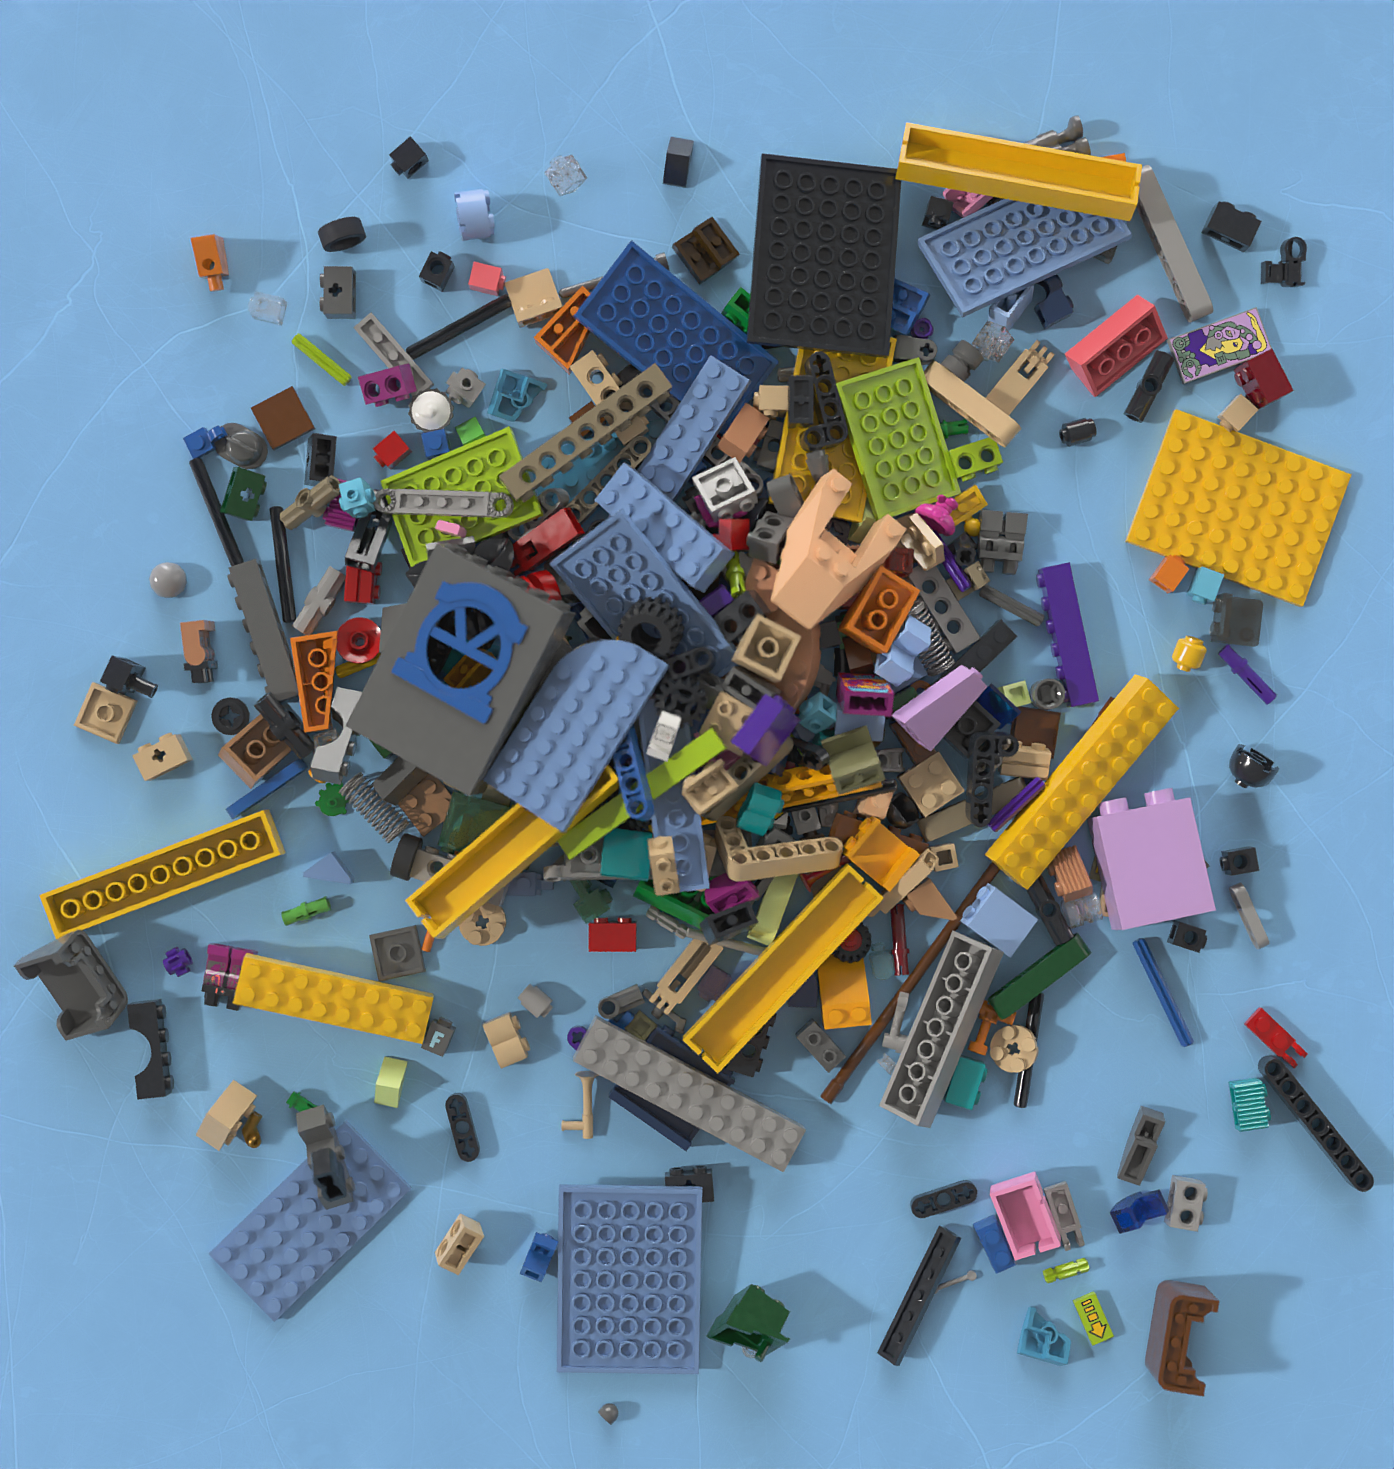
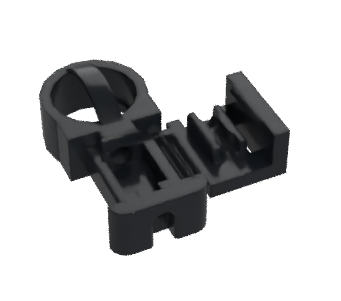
M1292 237L1282 243L1280 247L1281 261L1278 264H1272V261L1261 262V284L1281 283L1282 287H1300L1305 285V282H1301V262L1306 261L1307 245L1302 238ZM1293 242H1296L1300 248L1297 258L1292 257Z

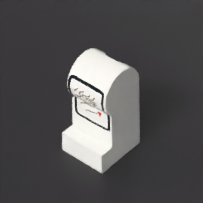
M662 711L647 751L648 755L668 761L680 725V717Z

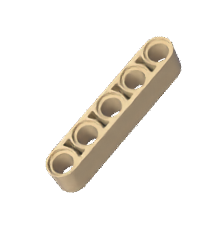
M933 360L924 370L929 391L1002 447H1006L1021 430V427L1015 420L937 361Z

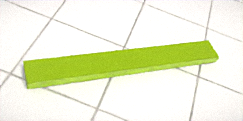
M713 728L706 731L670 757L668 761L663 762L646 775L653 801L727 749ZM638 781L631 786L632 791L637 789ZM622 793L577 824L557 841L569 860L578 856L631 817L626 811ZM643 803L638 805L637 812L644 808Z

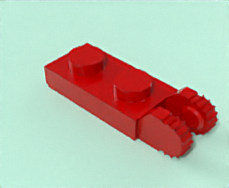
M1261 1007L1244 1023L1275 1055L1281 1057L1292 1068L1295 1069L1298 1064L1285 1053L1290 1046L1299 1056L1305 1058L1308 1055L1295 1042L1296 1040Z

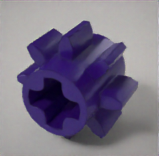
M176 947L165 953L167 958L163 960V965L170 975L176 973L177 977H180L191 971L188 966L193 964V960L185 948L179 950Z

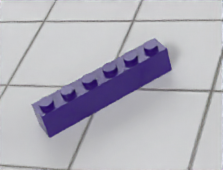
M1070 562L1041 568L1038 570L1039 574L1036 575V582L1038 588H1042L1043 597L1041 598V605L1043 611H1047L1048 615L1046 629L1048 634H1052L1051 652L1052 656L1057 658L1058 666L1055 667L1058 680H1061L1065 690L1063 704L1066 703L1067 707H1074L1098 702L1099 698Z

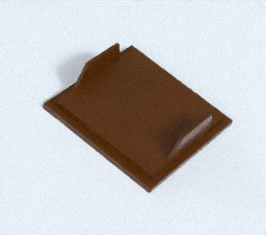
M1022 706L1015 707L1010 735L1022 742V746H1031L1032 743L1046 745V748L1051 751V759H1054L1061 713Z

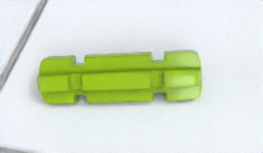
M1085 1258L1076 1260L1075 1263L1071 1261L1055 1266V1269L1043 1270V1276L1046 1283H1052L1056 1279L1062 1280L1078 1275L1077 1272L1081 1274L1090 1270L1089 1264Z

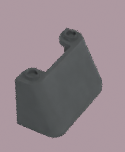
M83 930L72 931L20 958L14 965L23 979L31 980L39 976L62 1010L57 1018L56 1025L65 1041L109 1029L127 1006L128 997L126 991Z

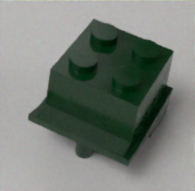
M750 1284L734 1295L723 1314L715 1319L706 1337L728 1346L736 1344L756 1351L754 1358L762 1362L766 1355L789 1342L790 1338L783 1336L780 1332L790 1311L785 1308L782 1302L772 1299L765 1294L761 1287Z

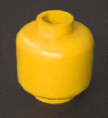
M1188 635L1185 638L1178 639L1172 654V660L1177 663L1176 667L1186 672H1190L1191 668H1200L1207 651L1203 645L1204 641Z

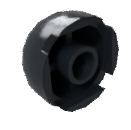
M1238 744L1229 761L1230 771L1236 778L1235 783L1243 788L1248 786L1258 788L1269 784L1279 771V767L1273 768L1274 762L1257 750L1251 748L1250 752L1243 750L1245 745Z

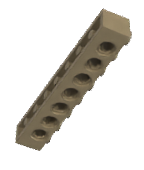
M653 364L499 476L500 481L517 503L520 500L526 502L535 495L533 491L538 487L542 486V488L550 485L555 480L553 476L560 471L562 474L568 472L574 467L573 462L578 458L584 460L594 452L592 450L593 447L598 444L603 446L613 438L611 434L618 429L620 432L624 431L632 424L631 420L636 416L642 418L652 410L650 406L658 401L661 404L671 396L669 392H671L673 386L657 364ZM648 388L651 390L652 396L643 398L640 396L639 390ZM622 402H629L633 409L630 412H623L619 405ZM603 416H610L614 423L611 426H603L600 419ZM584 430H591L594 433V438L587 441L580 434ZM564 444H571L574 446L575 451L570 455H566L561 451V447ZM545 458H552L556 464L553 468L546 469L541 463ZM532 472L535 474L536 479L532 483H526L522 479L523 474Z

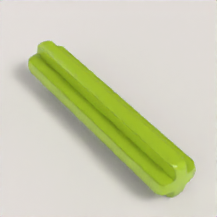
M298 333L291 342L295 347L343 386L350 382L352 376L304 336Z

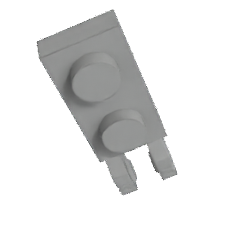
M1064 1181L1043 1188L1065 1251L1071 1250V1245L1066 1233L1074 1231L1075 1240L1079 1247L1084 1246L1080 1221L1067 1182Z

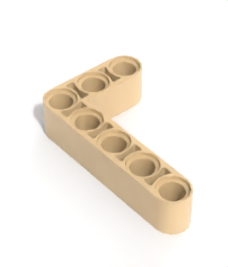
M722 816L716 821L714 836L716 847L727 875L734 881L837 868L840 864L843 843L838 838L825 837L748 848L740 828L736 827V819L730 816Z

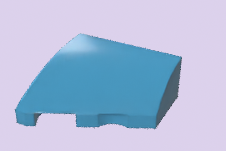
M501 368L487 414L514 422L521 415V411L533 402V399L540 391L546 389L547 384Z
M1029 1307L1023 1323L1017 1354L1058 1366L1068 1365L1071 1340L1065 1334L1059 1333L1054 1324L1040 1316L1036 1312L1037 1309L1035 1307Z

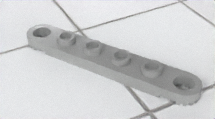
M381 489L375 494L376 501L373 502L374 507L381 513L404 515L505 518L512 513L514 508L513 500L501 492ZM389 495L392 501L390 506L388 505V507L384 508L380 504L381 498ZM500 499H505L507 503L505 510L496 511V502Z

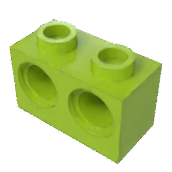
M990 437L948 451L957 480L962 478L963 482L976 478L975 474L984 471L985 475L998 471L997 466L1003 463L998 445ZM982 451L991 453V462L983 461L981 458ZM959 459H967L970 463V468L967 470L962 469L959 466Z

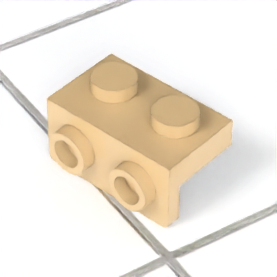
M722 759L715 763L714 761L709 762L697 776L691 775L683 783L682 796L699 816L738 789L739 785L723 768L724 761Z

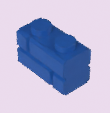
M994 1215L973 1224L996 1274L1018 1264Z

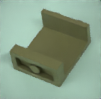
M867 725L821 740L823 748L830 757L829 766L839 795L885 780Z

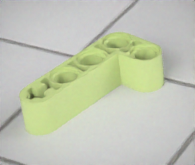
M798 874L774 877L765 890L756 914L759 923L748 931L747 938L767 946L773 942Z

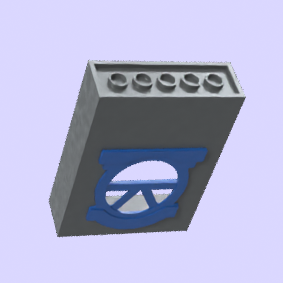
M446 542L445 545L436 544L345 726L468 796L485 793L489 785L483 781L523 718L576 613L570 611V605L560 600H550L548 593L531 587L529 589V583L517 577L516 579L511 576L507 577L509 572L497 566H487V560L477 555L466 554L467 550L465 548ZM474 607L487 613L495 624L467 642L465 608ZM451 610H455L456 637L435 626L436 622ZM429 635L493 669L492 673L480 684L466 689L452 688L439 681L431 671L427 659ZM496 635H500L501 651L498 660L477 649Z

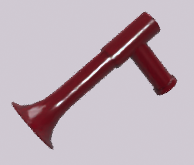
M841 854L840 864L838 867L843 866L846 863L849 864L852 861L849 860L845 855ZM836 868L799 873V876L806 889L811 893V887L815 881Z

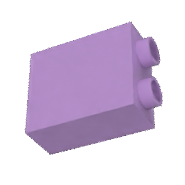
M1173 788L1144 793L1147 806L1129 810L1126 797L1101 802L1098 805L1101 816L1087 819L1112 930H1125L1216 910L1191 799L1189 797L1175 800Z

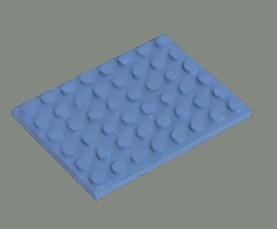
M559 1184L557 1372L699 1374L702 1187Z

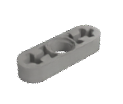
M1240 882L1229 887L1230 895L1255 948L1261 949L1269 945V939L1244 885Z

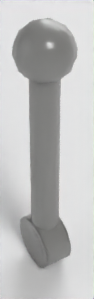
M973 1270L967 1272V1275L940 1284L935 1294L940 1289L968 1279L974 1281L977 1275Z

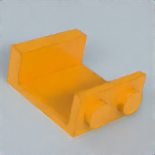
M871 816L870 819L866 818L860 824L858 834L846 841L842 854L882 888L891 891L920 854L880 823L881 821L878 818Z

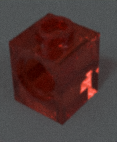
M895 547L885 559L884 568L898 577L906 578L913 572L914 549Z

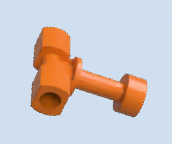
M984 1000L978 1013V1018L982 1020L976 1040L975 1042L970 1040L967 1049L983 1056L986 1055L988 1046L984 1044L991 1024L996 1025L997 1021L1012 1025L1016 1016L1015 1012L1006 1019L1001 1020L991 1005L987 1004L988 1001Z

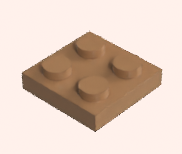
M430 773L398 804L423 837L461 808L443 783Z

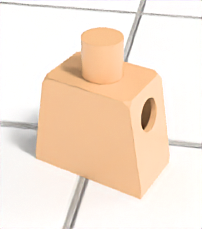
M894 792L857 799L853 813L863 819H870L873 816L880 821L884 820Z

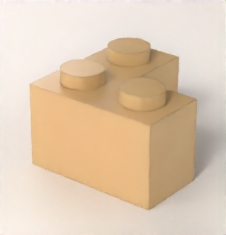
M233 1080L207 1112L196 1136L220 1151L224 1144L229 1146L243 1124L240 1120L243 1116L248 1118L256 1106L253 1105V1102L257 1095Z

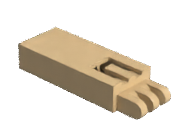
M1038 340L1035 341L1029 350L1025 349L985 397L1008 416L1048 369L1047 364L1055 355L1051 351L1045 359L1042 355L1048 349L1046 346H1043L1037 352L1035 349L1041 343ZM1028 361L1029 364L1025 367L1023 371H1025L1028 374L1033 367H1035V369L1026 379L1018 372Z
M927 848L891 891L883 889L879 893L883 900L867 916L873 917L880 910L884 914L891 910L933 871L939 858Z
M692 939L657 983L658 989L649 1001L653 1003L659 996L661 1000L656 1007L661 1009L665 1003H668L669 1005L664 1010V1013L668 1015L677 1003L681 1004L724 948L716 944L708 946L707 942ZM680 973L687 980L679 991L676 992L675 989L681 983L676 979L671 986L669 985Z

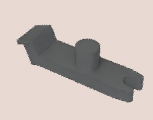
M647 988L642 992L648 1000L653 995ZM657 998L656 1001L653 1002V1004L657 1005L660 999ZM664 1004L661 1009L655 1007L651 1014L659 1020L664 1014L667 1005ZM671 1010L668 1016L676 1022L675 1031L684 1034L687 1019L680 1017Z

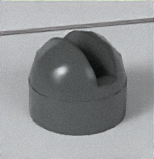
M612 1403L605 1404L598 1411L610 1425L618 1417V1409Z

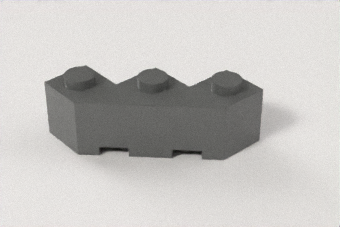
M320 1105L296 1113L298 1133L306 1145L308 1166L311 1171V1152L327 1147L336 1153L337 1161L344 1167L347 1197L328 1202L323 1198L321 1189L317 1187L318 1198L322 1205L328 1210L353 1202L352 1192L355 1191V1183L347 1170L344 1160L345 1151L343 1146L339 1144L332 1112L328 1113L325 1106Z

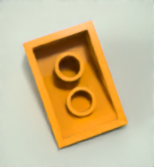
M830 954L817 968L822 1026L824 1030L872 1025L864 958L859 962L848 963L846 961L841 962L839 958L836 959L834 957V954Z

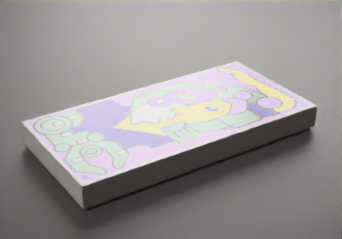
M1257 307L1167 340L1182 384L1244 363L1271 349Z

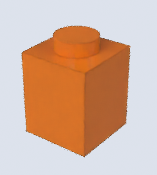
M1169 555L1164 557L1149 578V581L1166 593H1171L1190 568L1185 566L1186 562L1179 556Z

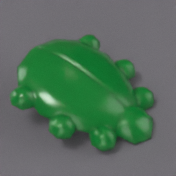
M341 782V785L326 783V790H319L320 797L315 802V805L327 816L346 814L347 810L345 807L349 800H345L346 796L339 794L343 783Z

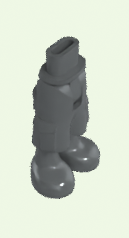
M1078 115L1069 119L1068 127L1064 131L1057 134L1056 131L1050 130L1024 143L1091 155L1087 138H1082L1083 127ZM1075 141L1073 144L1063 148L1059 145L1065 142Z

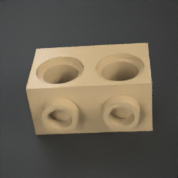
M461 1213L459 1214L435 1251L438 1266L457 1275L460 1274L484 1238L479 1222Z

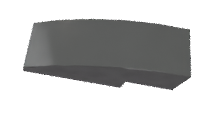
M1144 1106L1140 1107L1124 1149L1117 1174L1118 1179L1140 1186L1158 1147L1157 1140L1165 1124L1162 1112Z

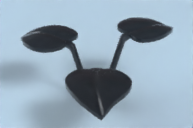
M509 538L487 539L478 544L475 548L474 556L477 555L487 560V566H497L509 572L513 563L514 549ZM428 560L415 564L406 572V577L414 588ZM472 607L473 612L466 613V638L469 641L495 624L487 613ZM498 635L479 646V648L490 649Z

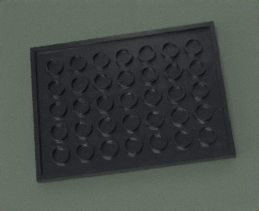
M761 154L746 343L882 358L889 356L901 180L895 179L897 169Z

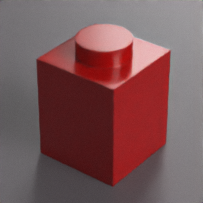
M395 431L373 448L376 452L375 460L382 468L387 465L390 470L412 453L411 449Z

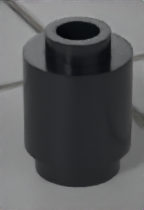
M1081 418L1062 425V429L1059 430L1062 443H1066L1069 447L1090 441L1097 434L1095 423L1091 418Z

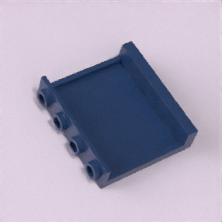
M657 1024V1027L646 1040L647 1043L728 1086L735 1083V1078L732 1076L734 1074L733 1071L727 1070L725 1066L717 1073L702 1059L704 1051L698 1055L683 1039L680 1040L674 1036L676 1032L666 1024L663 1027ZM617 1084L609 1092L608 1097L684 1151L689 1149L693 1138L700 1130L699 1127Z

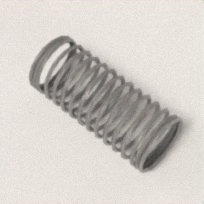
M917 601L912 605L908 615L910 614L917 620L924 615H928L919 621L924 623L930 619L925 625L933 624L929 627L930 629H935L931 632V636L938 633L937 636L930 638L931 647L925 652H921L919 659H923L921 663H926L924 668H928L926 670L928 676H935L951 668L955 661L952 655L949 654L950 651L946 650L945 642L941 641L942 636H939L940 632L937 631V627H934L933 619L929 618L930 613H927L928 610L924 608L925 604L923 601Z
M359 772L341 788L339 794L346 796L345 800H349V804L354 803L353 808L357 807L356 811H361L360 815L365 814L364 819H368L367 823L372 822L371 827H375V831L380 830L379 835L383 834L382 839L386 838L385 841L390 843L409 825V822L405 819L389 832L403 817L401 815L395 822L383 830L399 814V811L396 812L388 821L381 825L396 809L393 808L375 823L392 804H389L381 813L373 818L387 803L385 801L368 815L382 801V798H380L365 811L379 794H376L363 807L361 806L376 790L374 789L358 804L357 802L373 787L372 785L353 800L370 781H367L349 797L354 789L366 779V777H363L362 772Z

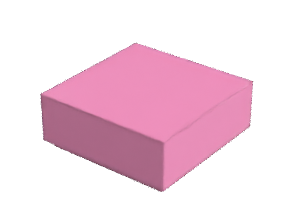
M442 520L437 521L435 528L442 533L460 538L465 537L467 532L460 525Z

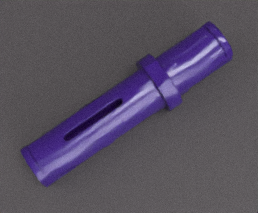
M1229 644L1218 652V655L1231 667V672L1233 674L1237 673L1266 705L1277 697V694L1247 664L1248 661L1239 656Z

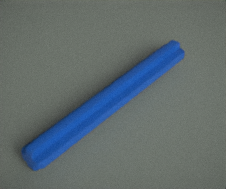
M1144 938L1135 940L1133 942L1135 951L1181 1046L1191 1045L1194 1040Z

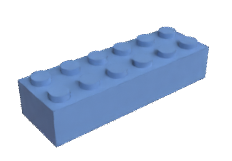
M626 463L621 465L595 499L611 515L622 508L667 564L692 587L702 592H705L734 555L733 552L640 472Z

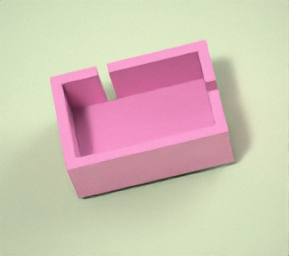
M1036 1171L991 1185L990 1196L1015 1261L1035 1255V1242L1039 1241L1038 1249L1040 1253L1061 1246V1237L1046 1197L1043 1196V1190Z

